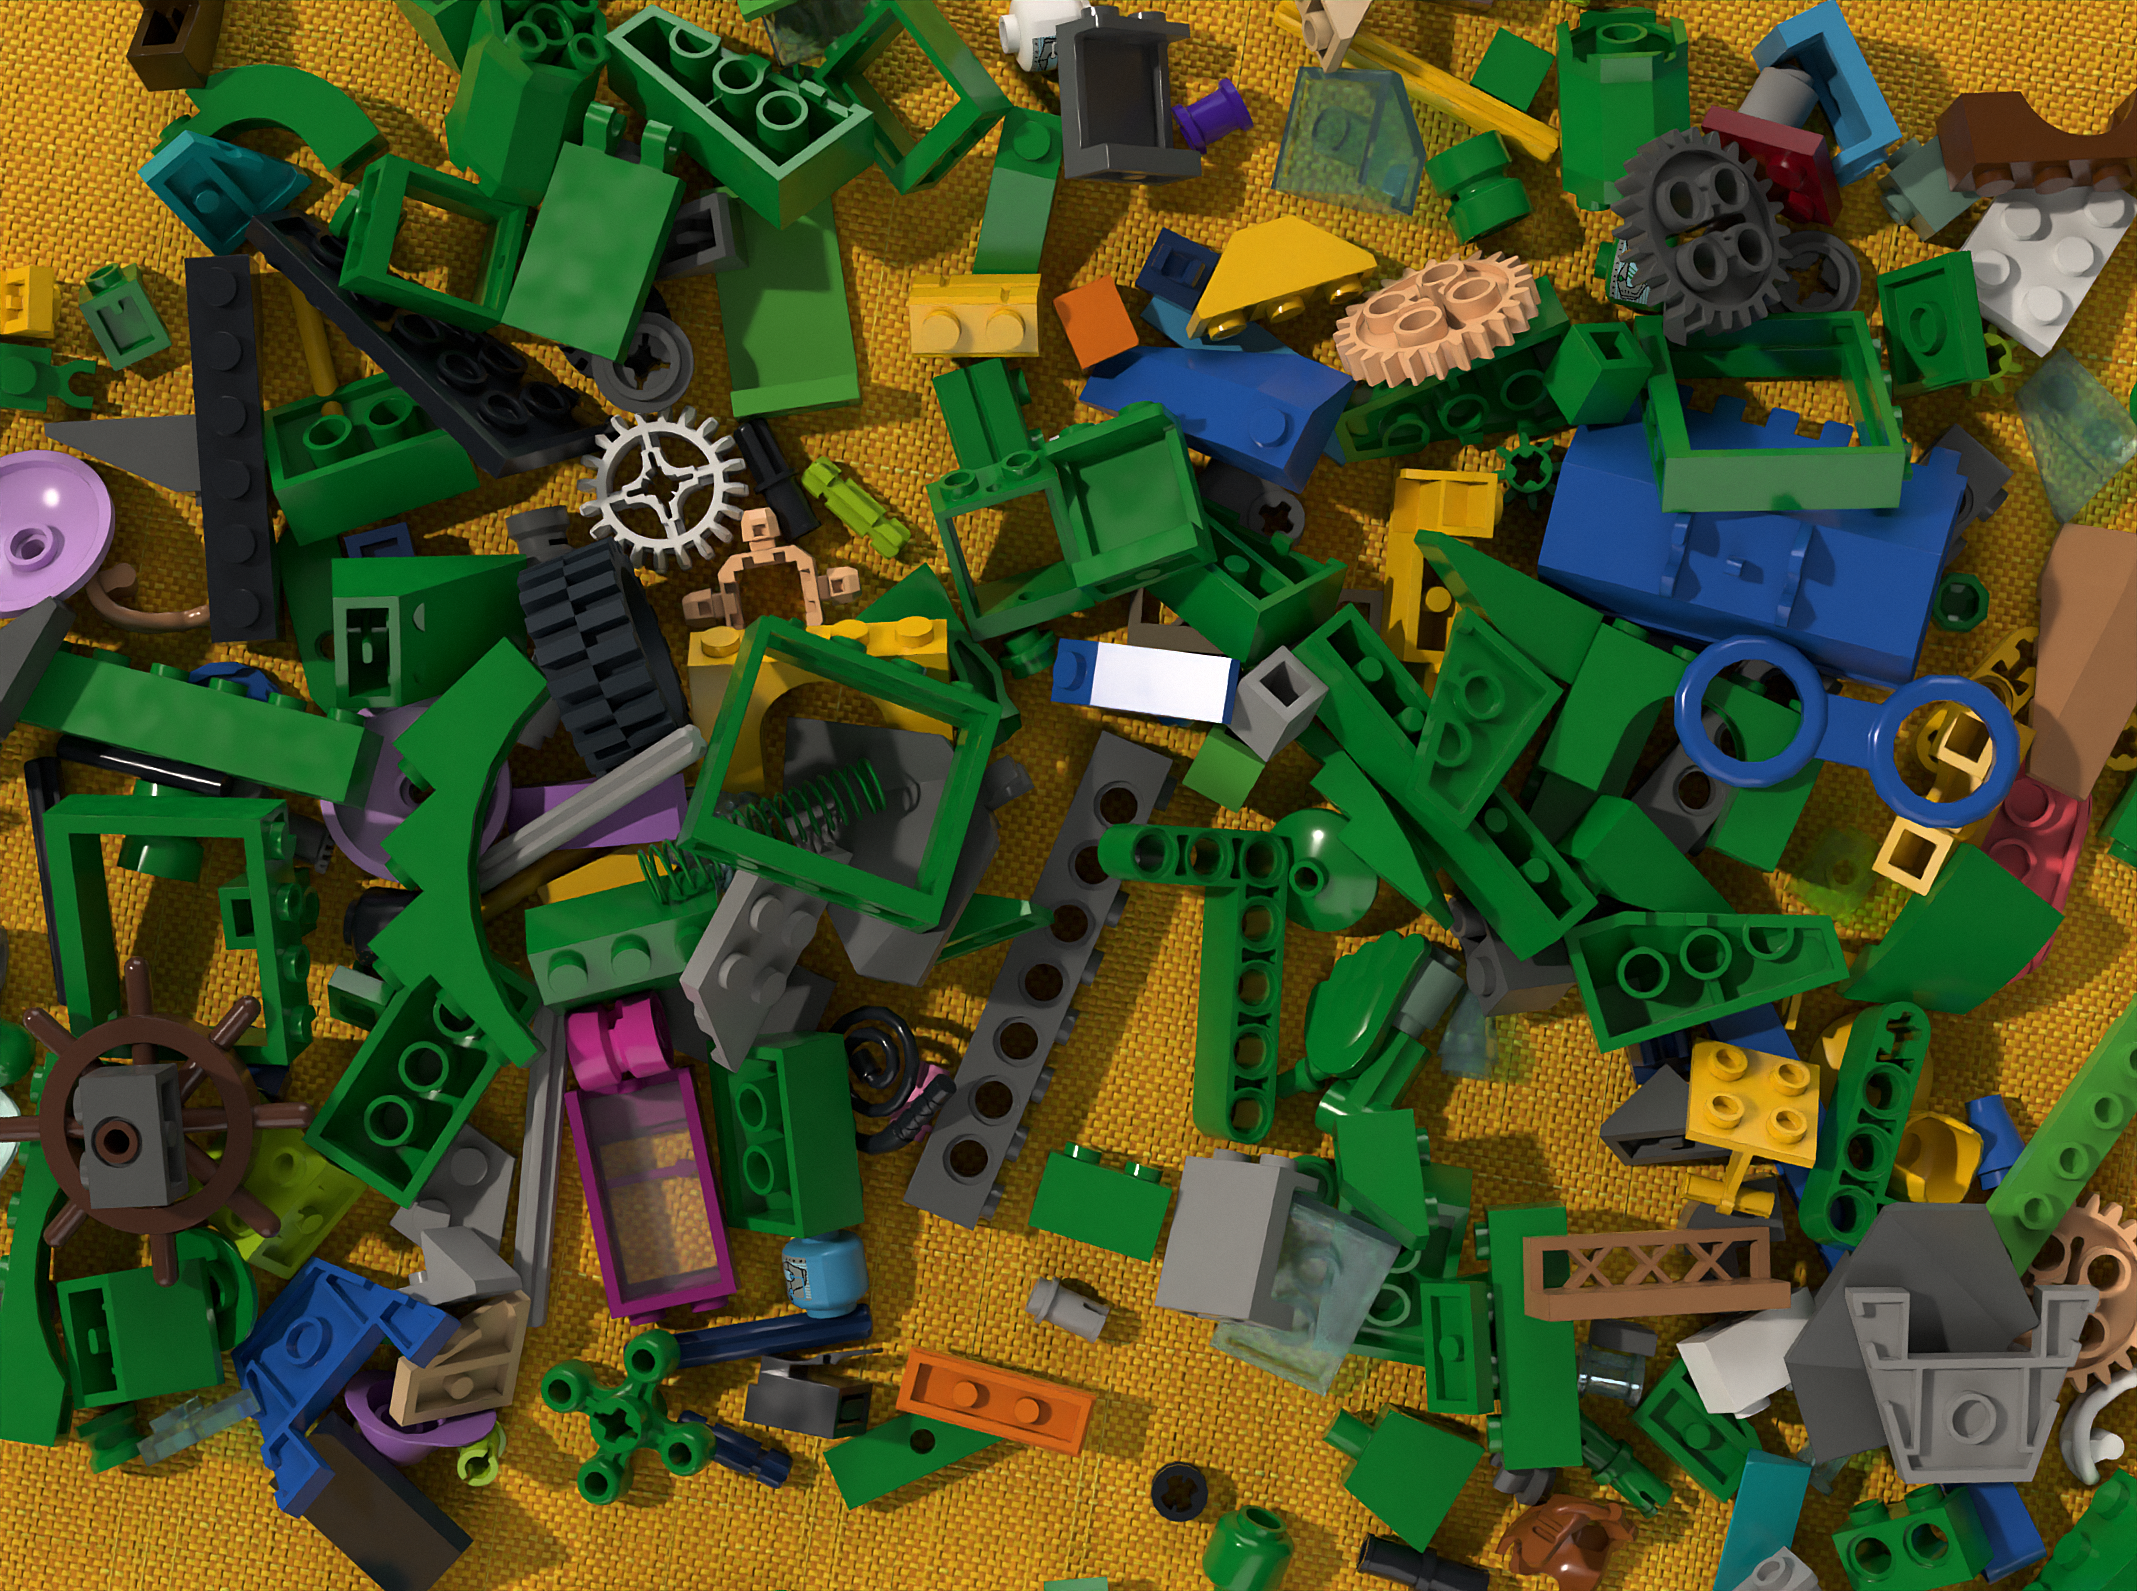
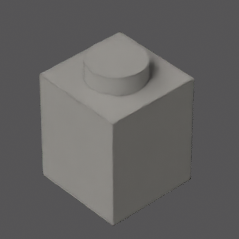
M1282 645L1241 679L1236 688L1231 724L1226 725L1265 762H1268L1307 729L1330 688Z

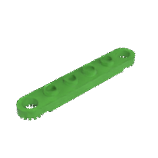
M2137 993L2133 994L2131 1002L2122 1015L2114 1020L1985 1204L2019 1278L2027 1270L2137 1112Z

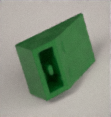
M526 554L331 558L336 707L339 709L403 707L442 695L504 636L514 641L527 654V627L524 621L527 615L520 605L519 593L521 591L517 585V577H520L519 572L527 569Z

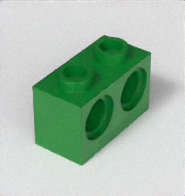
M1929 1484L1907 1493L1904 1496L1905 1501L1886 1505L1884 1498L1864 1501L1848 1510L1850 1518L1831 1535L1853 1591H1927L1973 1580L1995 1557L1966 1485L1942 1491L1940 1484ZM1929 1524L1939 1527L1945 1533L1948 1542L1937 1538ZM1874 1538L1879 1539L1888 1547L1891 1556L1879 1550L1874 1542Z

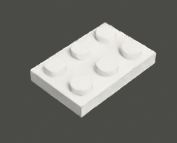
M2093 186L2069 187L2064 191L2046 195L2036 193L2035 189H2013L2004 194L1994 196L1959 250H1971L1981 317L2042 358L2056 343L2136 216L2137 199L2122 189L2110 192H2097L2093 189Z

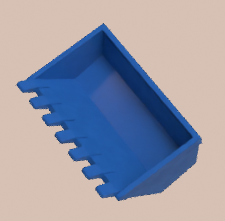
M1676 383L1691 450L1849 446L1854 429L1851 425L1828 420L1824 424L1819 440L1795 435L1800 418L1799 413L1777 407L1772 408L1765 427L1741 421L1747 402L1736 397L1719 395L1712 414L1688 409L1694 389L1690 386ZM1636 397L1621 423L1578 426L1562 462L1538 559V581L1604 614L1602 619L1615 621L1616 618H1619L1645 630L1704 645H1711L1736 634L1769 635L1795 646L1817 668L1819 674L1893 693L1901 685L1913 681L1968 481L1967 476L1956 474L1962 454L1958 451L1936 446L1933 447L1927 467L1911 463L1913 478L1911 481H1902L1899 508L1661 513Z

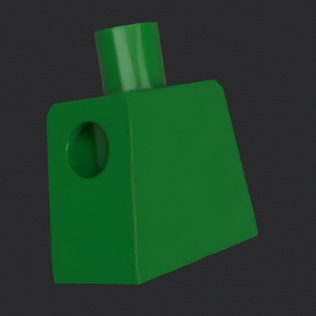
M1387 1402L1381 1407L1371 1425L1341 1407L1330 1421L1322 1437L1324 1442L1350 1457L1340 1476L1342 1485L1409 1545L1421 1553L1424 1552L1486 1450L1478 1439L1469 1434Z

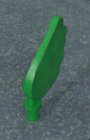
M1389 930L1381 935L1376 942L1368 941L1363 944L1354 955L1346 954L1337 960L1329 980L1316 984L1311 991L1304 1022L1307 1056L1297 1060L1294 1068L1277 1075L1276 1094L1279 1098L1286 1099L1303 1091L1310 1094L1324 1088L1325 1079L1329 1077L1343 1079L1356 1077L1371 1064L1383 1046L1408 988L1431 952L1432 943L1428 937L1413 933L1405 938L1401 933Z

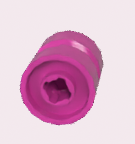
M654 990L618 998L612 1010H608L602 1003L564 1013V1034L569 1058L576 1079L585 1092L619 1084L623 1079L624 1073L630 1071L637 1078L670 1071L674 1068V1050L669 1025L662 1003Z

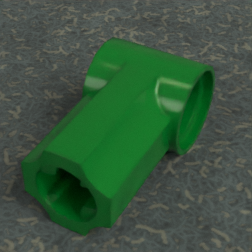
M1391 1026L1383 1046L1371 1064L1356 1077L1342 1078L1336 1081L1325 1093L1315 1114L1314 1123L1316 1128L1332 1137L1331 1132L1335 1116L1398 1110L1432 1053L1408 1034Z

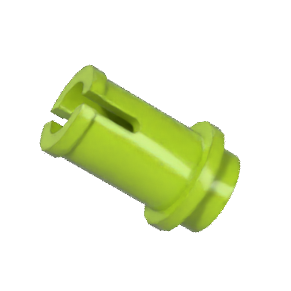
M497 1420L493 1431L482 1441L467 1446H456L460 1453L457 1462V1472L459 1477L464 1480L468 1475L469 1469L470 1479L468 1484L471 1486L487 1485L498 1474V1457L502 1455L506 1447L507 1435L504 1427Z

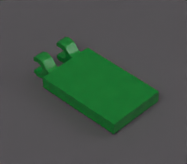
M591 101L584 118L582 146L567 141L563 143L501 323L508 327L624 365L687 183L682 179L671 175L675 163L681 154L685 135L675 132L673 126L649 119L642 135L639 165L616 158L614 155L624 135L628 117L617 113L616 108Z

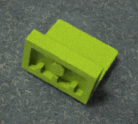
M259 1093L261 1104L275 1103L270 1097ZM300 1128L263 1130L258 1158L249 1178L243 1185L279 1217L281 1229L276 1236L272 1238L261 1237L226 1205L207 1218L219 1232L227 1236L239 1248L241 1257L246 1262L286 1280H290L369 1186V1184L302 1141L301 1139L305 1134ZM222 1132L206 1151L219 1165L226 1147L227 1132ZM188 1172L189 1192L185 1195L190 1197L199 1192L204 1186Z

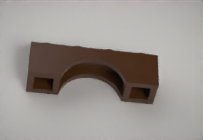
M2137 88L2109 116L2106 133L2084 136L2071 134L2050 125L2031 108L2020 91L1961 93L1935 122L1950 192L1976 191L1978 196L1992 197L2013 189H2035L2036 193L2046 195L2064 191L2069 187L2093 186V189L2097 192H2110L2127 185L2137 184Z

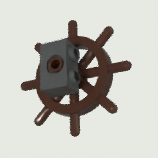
M134 956L129 958L124 965L128 1015L105 1022L77 1039L43 1008L31 1007L26 1010L22 1019L24 1027L59 1059L54 1064L45 1083L40 1101L39 1115L0 1117V1143L41 1141L44 1156L51 1173L65 1194L70 1198L44 1231V1240L50 1247L60 1248L66 1245L89 1216L115 1229L137 1234H149L153 1278L159 1286L167 1288L175 1285L179 1279L175 1231L183 1230L201 1222L225 1205L261 1237L272 1238L279 1233L281 1229L279 1217L243 1185L249 1178L258 1158L263 1130L308 1127L315 1119V1110L307 1102L261 1104L252 1074L243 1059L233 1048L235 1043L260 1015L261 1004L257 998L250 995L239 998L213 1030L202 1023L184 1016L155 1012L150 964L144 957ZM131 1044L133 1065L109 1067L100 1059L102 1055L112 1048ZM158 1044L179 1051L189 1057V1059L179 1070H177V1063L160 1064ZM209 1076L216 1086L224 1106L186 1108V1101ZM227 1132L226 1147L220 1165L185 1134ZM80 1139L85 1141V1151L82 1148ZM187 1172H189L204 1187L190 1197L177 1200L189 1192Z

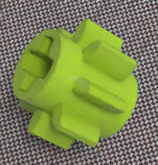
M1990 322L1983 328L1985 348L1993 360L1988 363L1990 378L1965 384L1964 394L1966 400L1975 398L1979 394L1981 386L1986 385L1989 393L1994 397L2005 393V385L2000 377L2003 375H2016L2021 373L2023 369L2018 363L2011 362V349L2015 348L2019 342L2014 338L2005 341L2002 337L1996 335L1998 328Z

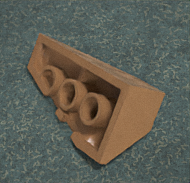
M2064 522L2059 526L2037 579L2036 601L2041 602L2039 635L2033 639L2032 658L2037 659L2035 697L2029 702L2028 727L2036 730L2037 733L2026 753L2025 775L2079 802H2083L2090 794L2137 703V533Z

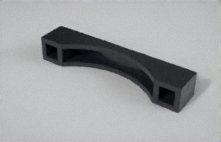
M249 254L184 258L211 640L213 644L223 647L286 642L283 587L274 531L266 453L263 396L264 322L260 267Z

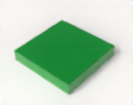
M1971 250L1947 253L1877 275V286L1895 400L1916 398L1990 378Z

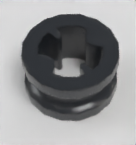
M1173 1461L1166 1463L1158 1469L1151 1484V1497L1154 1507L1161 1516L1170 1521L1185 1522L1198 1516L1207 1504L1208 1498L1205 1477L1198 1467L1189 1462ZM1176 1475H1182L1183 1483L1189 1477L1197 1485L1196 1488L1189 1492L1191 1503L1181 1508L1177 1507L1176 1500H1173L1171 1505H1169L1162 1498V1495L1169 1491L1168 1479Z

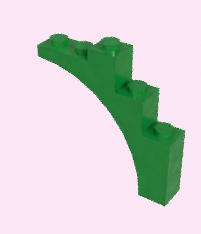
M504 636L392 743L404 756L397 763V766L410 781L423 792L429 786H432L436 791L380 843L382 848L391 856L384 864L389 872L410 892L417 886L423 892L372 939L367 946L379 957L372 964L373 968L393 989L400 992L406 986L411 992L423 993L437 981L442 987L435 992L436 997L460 1021L469 1015L485 1032L479 1039V1042L500 1065L506 1068L513 1062L518 1068H530L547 1049L517 1011L495 967L482 920L479 859L485 816L500 771L526 725L551 698V695L546 685L548 681L545 673L514 641Z

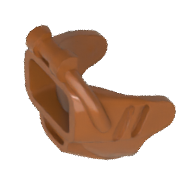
M1554 1494L1548 1501H1537L1536 1504L1531 1506L1507 1528L1499 1541L1495 1554L1505 1556L1509 1546L1514 1542L1510 1563V1571L1512 1573L1520 1575H1530L1533 1573L1547 1574L1558 1581L1559 1591H1596L1606 1572L1612 1553L1622 1548L1626 1541L1634 1542L1638 1537L1639 1529L1631 1519L1626 1518L1625 1511L1617 1503L1601 1506L1589 1499ZM1592 1520H1597L1603 1527L1588 1525V1523Z

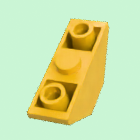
M1293 214L1235 231L1228 241L1185 328L1189 340L1208 334L1212 341L1227 339L1244 331L1247 328L1246 323L1267 316L1271 323L1286 321L1305 311V305L1327 299L1329 305L1350 301L1364 292L1363 287H1365L1377 268L1376 260L1373 254Z

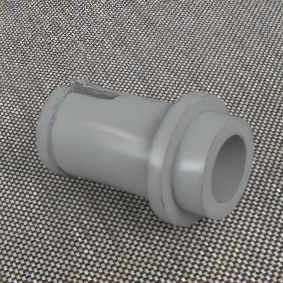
M1040 1276L1031 1291L1024 1311L1034 1315L1033 1322L1040 1324L1042 1320H1046L1094 1344L1106 1321L1110 1306L1097 1303L1059 1285L1060 1278L1053 1276L1051 1281Z

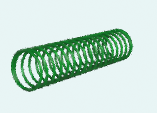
M860 757L857 762V769L849 763L844 765L843 775L838 770L832 769L829 776L830 782L823 775L819 774L816 778V788L811 782L805 780L802 784V793L796 787L790 786L788 799L782 793L776 792L774 805L767 798H762L760 802L761 812L755 805L749 803L746 808L747 818L740 810L735 809L732 814L733 824L738 825V814L747 829L755 832L751 816L752 808L763 824L767 836L775 839L767 820L764 805L766 803L777 818L786 843L794 846L781 815L778 800L780 797L792 814L802 841L807 843V835L795 810L792 791H794L807 811L816 836L821 838L822 833L808 801L806 785H808L820 803L828 827L831 831L835 832L834 821L823 800L820 786L821 779L833 795L844 825L849 826V818L836 791L834 773L845 786L857 818L863 820L862 810L850 786L848 768L851 769L860 782L864 797L872 814H877L876 805L882 811H886L887 802L882 785L873 766L866 757ZM866 766L869 769L878 788L882 804L878 799L873 789V786L870 782ZM720 815L719 819L731 823L726 816ZM680 832L677 834L676 843L678 842ZM667 838L662 842L663 854L653 844H650L648 848L649 860L643 850L638 849L637 851L644 877L655 900L659 904H662L663 901L667 902L668 898L659 878L653 850L663 863L677 895L681 896L682 892L672 869L667 844L682 866L691 889L695 890L696 888L689 872L683 849L676 848L673 842ZM692 853L705 883L709 884L710 879L700 855ZM713 861L719 877L723 879L724 873L719 862ZM731 867L734 872H737L738 869Z

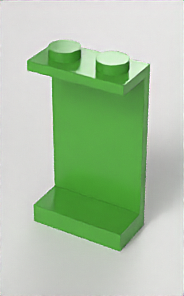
M717 178L713 179L714 188L699 190L700 198L713 193L726 192L740 204L750 266L748 268L715 273L733 392H730L734 418L738 423H745L760 417L771 419L862 405L863 400L831 195L788 227L779 231Z

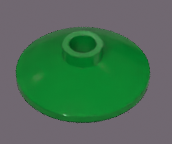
M1305 808L1295 811L1281 819L1271 829L1270 833H1274L1281 838L1288 850L1289 871L1286 917L1310 930L1332 932L1345 929L1365 916L1377 897L1380 877L1360 862L1336 838L1350 819L1338 812L1324 808ZM1304 867L1311 868L1318 877L1317 886L1307 878Z
M194 1227L180 1232L176 1235L178 1261L206 1257L220 1352L241 1345L252 1333L258 1316V1291L248 1262L241 1257L239 1248L221 1232L207 1227Z

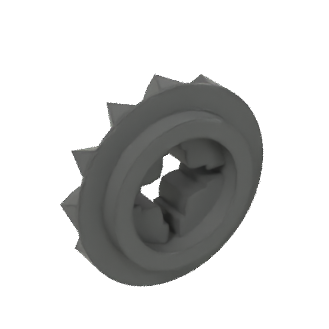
M1817 230L1795 232L1779 241L1780 246L1793 254L1791 260L1778 265L1789 277V282L1775 288L1781 300L1779 303L1766 308L1768 312L1851 311L1860 293L1861 273L1853 252L1844 242L1829 233ZM1820 258L1822 261L1818 267L1820 272L1817 280L1825 285V289L1832 292L1833 295L1827 292L1822 294L1814 291L1802 300L1799 305L1796 302L1800 296L1797 294L1800 284L1792 279L1793 275L1786 272L1785 269L1790 272L1795 270L1804 273Z
M642 311L625 360L628 357H637L639 355L640 347L644 346L646 336L649 337L648 345L651 347V356L661 360L663 364H669L670 369L660 368V371H650L647 381H644L643 390H639L640 383L637 381L635 370L626 367L625 364L621 365L592 355V373L600 392L614 406L637 415L665 411L686 394L695 371L692 346L683 330L672 320L653 312Z

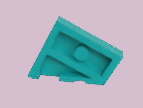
M188 130L182 132L137 171L155 194L215 256L229 255L247 240L244 234L253 215L280 211L313 183L298 164Z

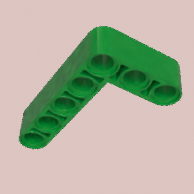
M1134 823L1115 824L1104 832L1097 849L1098 862L1102 870L1109 877L1120 881L1205 886L1192 1105L1193 1121L1197 1129L1206 1137L1248 1145L1258 1143L1267 1136L1272 1128L1275 1113L1289 871L1288 850L1281 838L1267 831ZM1140 842L1142 855L1137 864L1135 850L1136 845ZM1193 846L1196 848L1197 855L1194 866L1191 864L1190 857ZM1249 849L1250 864L1249 867L1246 868L1245 857ZM1245 913L1247 924L1245 931L1243 932L1241 922L1243 915ZM1241 976H1242V978H1243V989H1242V993H1241L1240 996H1239V994H1238V983H1239V979H1240ZM1239 1040L1240 1049L1238 1056L1235 1059V1044ZM1235 1104V1118L1231 1123L1230 1114L1232 1107Z

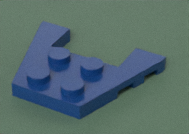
M312 1256L256 1322L247 1340L235 1347L230 1353L249 1415L259 1422L265 1441L260 1451L265 1467L274 1471L279 1490L274 1493L278 1507L283 1512L299 1519L336 1475L304 1434L320 1414L331 1405L335 1396L362 1364L373 1355L382 1340L387 1336L410 1362L425 1369L462 1325L457 1318L436 1307L423 1304L405 1294L385 1288L367 1278Z

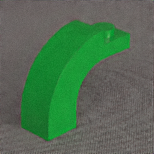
M257 64L224 70L209 76L205 88L187 89L185 91L200 112L193 118L189 114L183 115L167 125L159 135L162 142L154 147L151 152L156 156L185 130L228 143L235 137L252 130L278 129L302 138L327 170L341 182L386 147L389 141L351 98L328 81L297 68Z

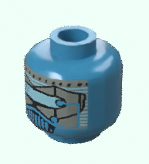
M838 1229L806 1239L794 1238L782 1250L781 1256L788 1297L793 1305L805 1309L808 1317L824 1319L848 1314L856 1309V1301L861 1299L869 1288L864 1245L859 1235L855 1232Z

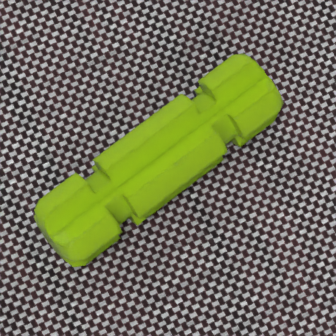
M821 456L816 459L802 475L800 480L802 486L817 499L823 495L828 500L825 506L862 539L866 535L873 539L869 545L882 557L891 560L899 554L911 538L910 531L895 517L891 521L887 520L884 517L887 510L851 478L844 482L839 477L842 471L827 457Z

